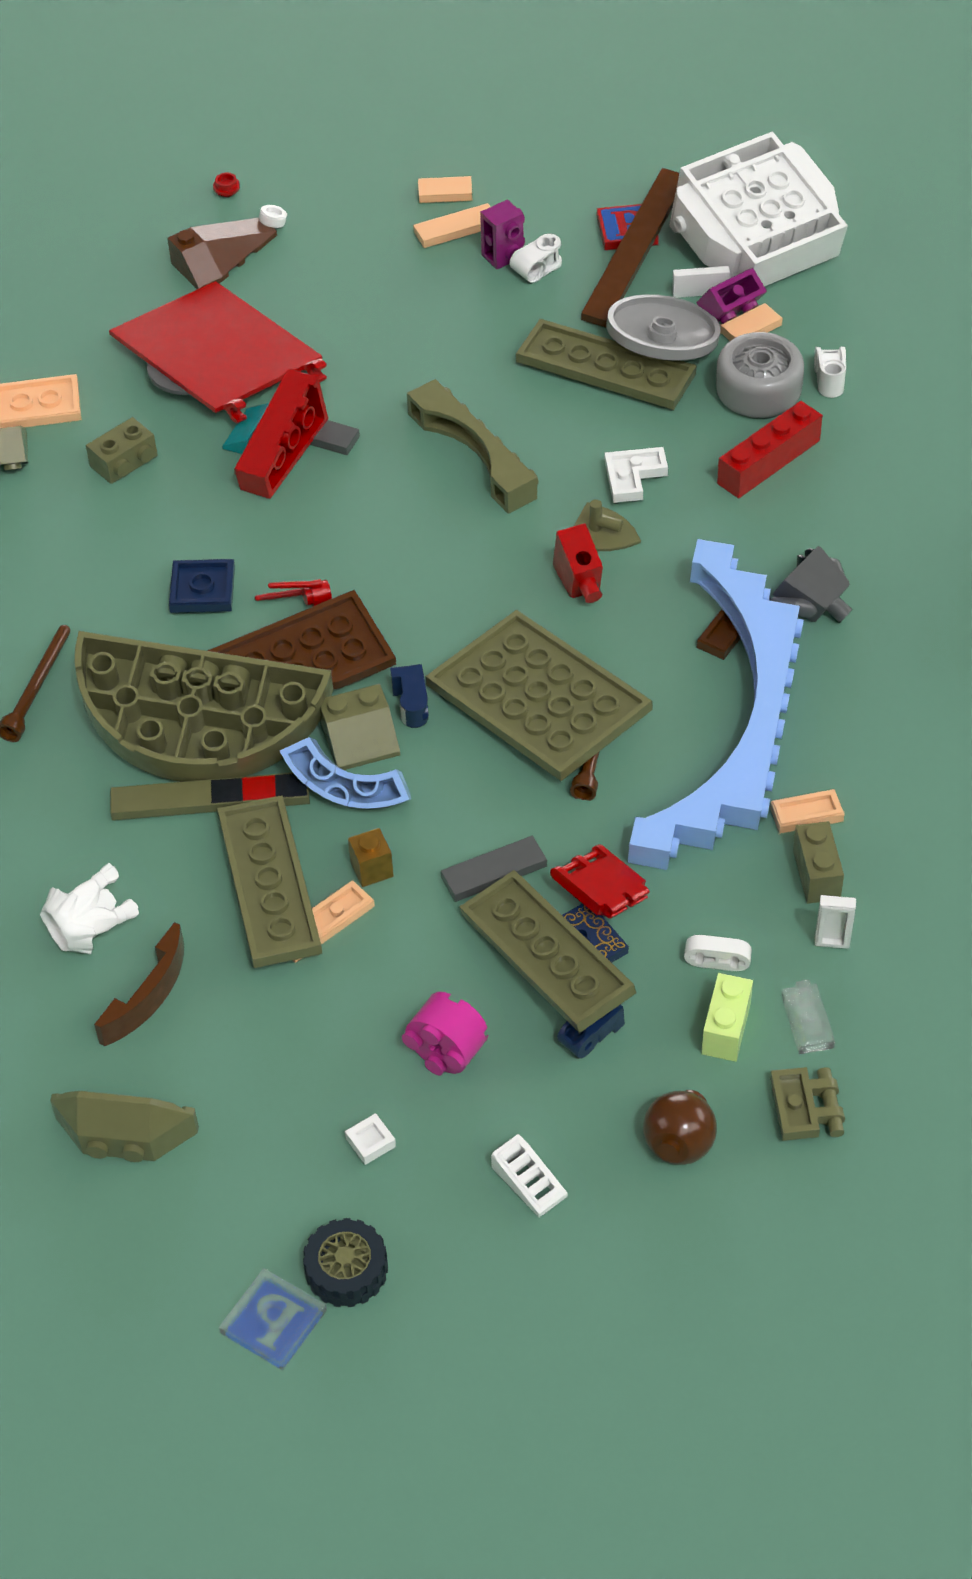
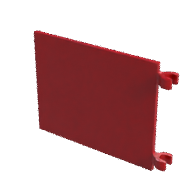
M216 281L109 330V335L214 413L226 410L234 423L247 419V416L240 411L246 407L243 399L280 382L288 368L296 371L306 370L308 374L317 376L319 382L327 379V376L320 371L327 367L325 361L322 360L321 354Z

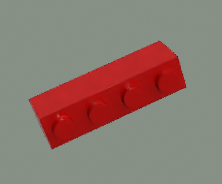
M799 401L719 457L717 484L738 499L820 441L823 415L803 401Z

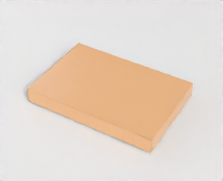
M77 374L0 384V428L15 426L32 427L81 420Z

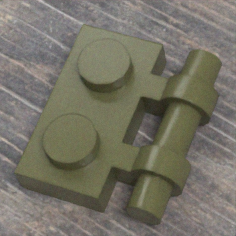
M807 1067L771 1071L770 1080L782 1141L819 1137V1124H825L829 1127L831 1137H840L844 1134L842 1124L845 1122L844 1111L838 1105L836 1096L839 1093L838 1083L832 1077L830 1068L824 1067L817 1070L818 1079H809ZM813 1096L822 1098L824 1107H815Z

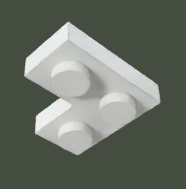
M663 447L605 453L604 461L613 503L643 500L641 479L668 476V465Z

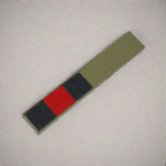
M293 772L111 787L112 820L218 812L217 808L283 795L285 806L310 804L309 787L303 784Z

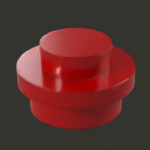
M225 172L216 176L213 189L218 195L230 197L239 191L240 183L234 174Z

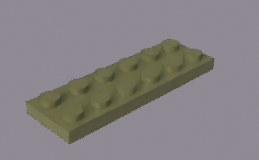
M539 319L516 353V362L672 410L675 409L695 377L697 365L681 360H663L647 357L628 350L614 340L544 319Z
M283 795L217 808L254 968L322 954L321 942Z
M515 870L459 907L462 916L579 1033L636 994L634 984Z

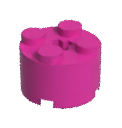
M446 992L433 993L406 1026L405 1033L402 1035L403 1043L410 1049L415 1050L425 1060L426 1068L438 1076H441L444 1072L452 1074L461 1073L488 1039V1035L485 1036L484 1034L487 1025L482 1016L462 999L458 1003L449 1000L448 998L451 994Z

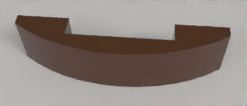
M174 922L155 946L158 964L127 1004L114 998L94 1025L99 1044L103 1046L110 1045L136 1030L156 1012L167 998L178 978L183 963L184 940L180 924Z

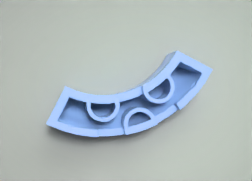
M311 737L280 750L285 762L297 778L311 790L332 802L355 808L375 809L398 805L411 800L402 772L397 769L377 775H360L344 771L324 754L317 740Z

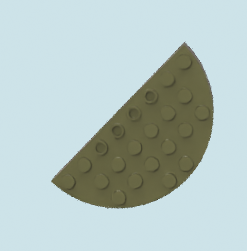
M84 631L78 632L75 645V669L80 693L88 717L99 736L116 754L133 766L150 774L180 782L249 776L283 759L280 750L306 739L314 731L321 720L320 707L325 698L332 696L333 693L332 672L326 669Z

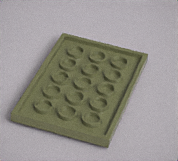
M518 610L512 612L425 676L428 687L560 781L653 710L652 700Z

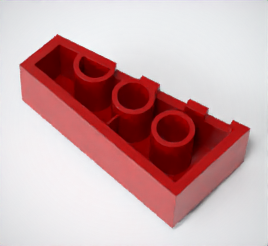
M287 369L234 468L240 490L271 499L309 447L313 438L327 422L328 414L317 376Z

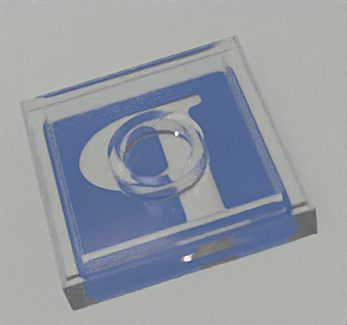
M263 1268L221 1323L219 1331L222 1335L283 1371L325 1314L327 1308L323 1302Z

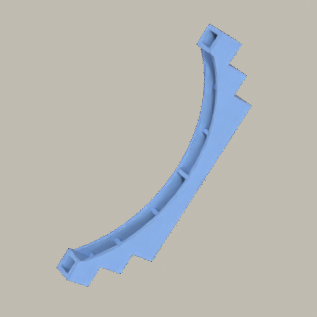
M697 539L690 582L699 584L715 599L731 620L748 654L754 686V706L749 724L738 746L726 763L706 783L691 795L665 810L646 818L635 817L629 844L628 863L667 870L670 857L677 858L679 844L713 850L715 837L722 838L724 824L758 830L760 817L767 818L770 799L764 798L765 790L772 792L775 772L769 771L770 764L777 765L780 746L774 745L775 738L782 739L785 720L779 719L780 712H787L790 694L784 693V688H791L794 669L788 667L789 662L796 663L799 644L793 643L794 637H801L804 620L797 619L800 606L769 601L771 589L765 588L767 575L737 570L738 559L733 558L734 545Z

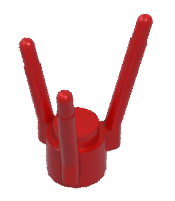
M326 579L271 582L268 584L270 589H300L255 596L256 601L303 595L306 606L312 605V607L332 599L331 589Z

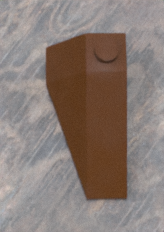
M259 218L190 227L167 238L171 264L196 289L214 281L220 283L229 277V271L232 268L242 266L245 263V257L251 252L257 253L277 236V230L265 226L259 221Z

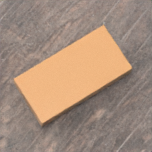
M471 176L418 179L419 203L472 201Z
M764 303L722 324L720 333L729 341L747 333H768L782 326L783 318Z
M835 789L773 800L770 803V810L779 834L795 831L796 825L827 821L830 824L844 822L845 814Z

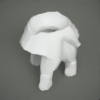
M110 863L106 864L91 879L77 886L69 894L53 887L49 890L40 916L47 926L51 937L61 950L91 954L93 950L92 939L96 935L104 933L128 919H133L139 914L138 905L132 899H128L120 906L115 907L117 901L108 889H103L108 884L115 883L119 878L115 866H112Z

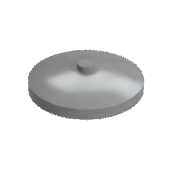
M648 294L623 298L610 307L606 322L609 335L618 344L635 353L663 360H690L711 353L718 345L721 330L717 319L698 305L683 299L664 295Z

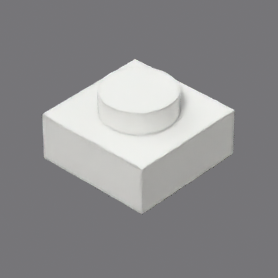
M376 1113L345 1131L346 1140L365 1165L396 1147L395 1138Z

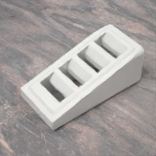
M519 1134L492 1153V1169L539 1218L568 1197L566 1190ZM527 1165L529 1169L518 1176L516 1172ZM538 1176L540 1180L528 1188L526 1184ZM546 1187L551 1190L539 1200L535 1198V1195Z

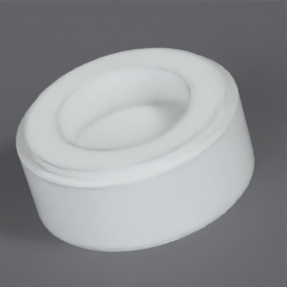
M266 205L260 209L259 221L265 226L280 228L285 225L287 213L279 206Z

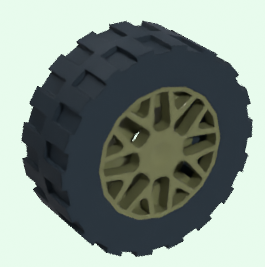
M343 1218V1220L339 1221L335 1219L329 1221V1224L325 1226L321 1225L308 1238V1244L304 1247L303 1251L306 1281L310 1285L312 1293L315 1296L318 1295L321 1301L326 1304L331 1303L335 1307H355L356 1304L368 1302L370 1297H375L380 1292V1287L384 1286L386 1281L388 1261L383 1238L380 1234L376 1233L374 1227L364 1224V1221L358 1219L357 1221L351 1220V1218Z

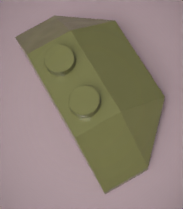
M87 1091L55 1093L51 1095L50 1099L56 1120L80 1151L94 1158L101 1159L108 1156L124 1158L130 1162H141L142 1160L156 1161L196 1135L199 1129L195 1108L187 1106L181 1108L174 1103L158 1099Z

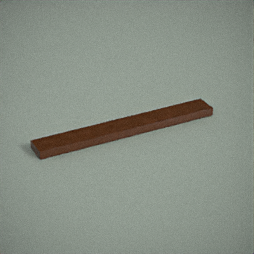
M662 168L584 307L581 313V320L606 328L610 307L615 302L624 298L673 208L679 172Z

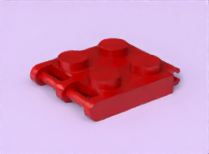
M601 844L594 846L592 852L584 856L577 855L573 857L571 863L563 867L556 866L550 870L551 877L597 916L605 915L609 919L627 910L626 906L633 907L647 899L648 896L646 894L650 893L649 889L645 886L646 880ZM574 868L576 869L575 871L568 873V871Z

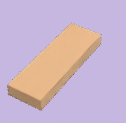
M486 203L413 225L414 234L422 246L427 248L481 232L480 211L489 208L490 205Z
M353 880L312 908L321 944L375 907L374 899ZM296 959V960H292V961H293L294 963H296V962L299 961L300 959Z

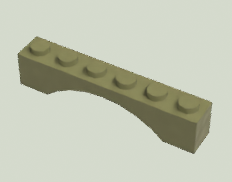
M434 379L407 392L408 415L424 431L435 432L454 438L477 453L485 463L490 474L491 497L508 514L537 499V485L539 481L536 473L532 469H528L520 461L516 453L509 451L503 445L501 439L498 436H494L486 428L482 420L475 418L469 412L467 406L464 403H460L453 396L449 388L444 387Z

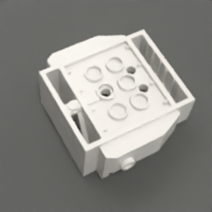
M773 131L681 167L669 224L674 233H681L705 265L709 267L729 266L730 278L754 268L764 287L839 256L848 227L839 215L834 186L802 146L793 142L783 145Z

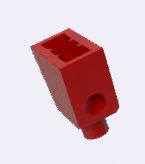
M586 523L556 531L553 566L569 596L572 598L583 596L586 603L598 601L603 595L600 590L603 566Z

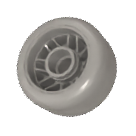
M753 332L732 339L723 347L717 360L716 390L720 400L733 412L750 418H770L784 413L796 404L802 392L804 377L802 354L791 341L772 333Z

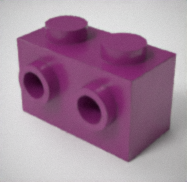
M507 199L480 211L481 253L495 269L510 264V259L514 252L523 248L525 244L523 231L524 214L520 208L514 206Z
M751 268L710 288L696 303L714 316L718 322L721 321L724 324L736 318V313L740 311L746 313L758 306L757 301L767 290L754 268Z

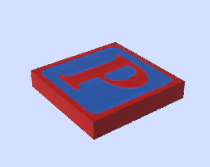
M642 204L597 208V220L604 250L618 248ZM659 236L656 237L652 246L659 245Z

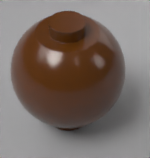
M695 1090L672 1091L661 1095L650 1105L644 1117L643 1133L648 1147L659 1159L670 1164L686 1165L700 1160L710 1151L716 1139L717 1122L714 1112L702 1094Z

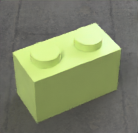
M718 973L703 1031L702 1055L737 1062L751 1005L753 980Z

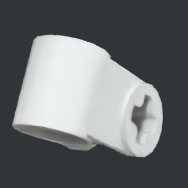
M554 234L540 236L535 241L514 252L510 259V267L530 283L539 281L545 275L561 267L562 259L558 251L561 246L560 238Z
M815 347L814 369L817 374L819 393L830 398L842 395L846 375L845 347L835 350H822L821 347Z

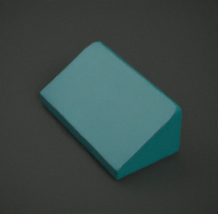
M269 403L247 408L244 412L247 419L237 423L223 444V449L242 454Z

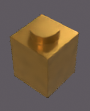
M380 828L348 838L350 862L362 887L394 877L392 853Z

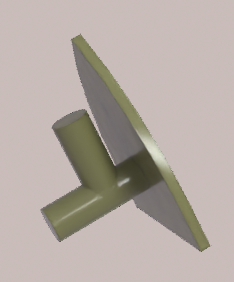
M597 499L586 503L574 524L576 526L586 523L597 551L626 549L641 543L635 528L615 511L603 507L602 502Z

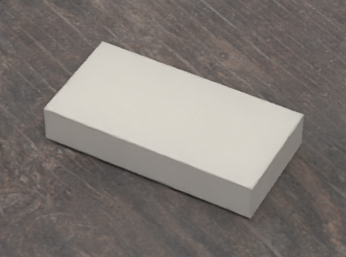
M729 266L673 270V297L703 296L710 288L730 279Z
M820 896L815 946L844 949L850 947L856 898Z

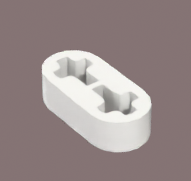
M694 935L686 941L684 958L687 963L696 967L742 971L750 966L752 948L747 942L739 939Z

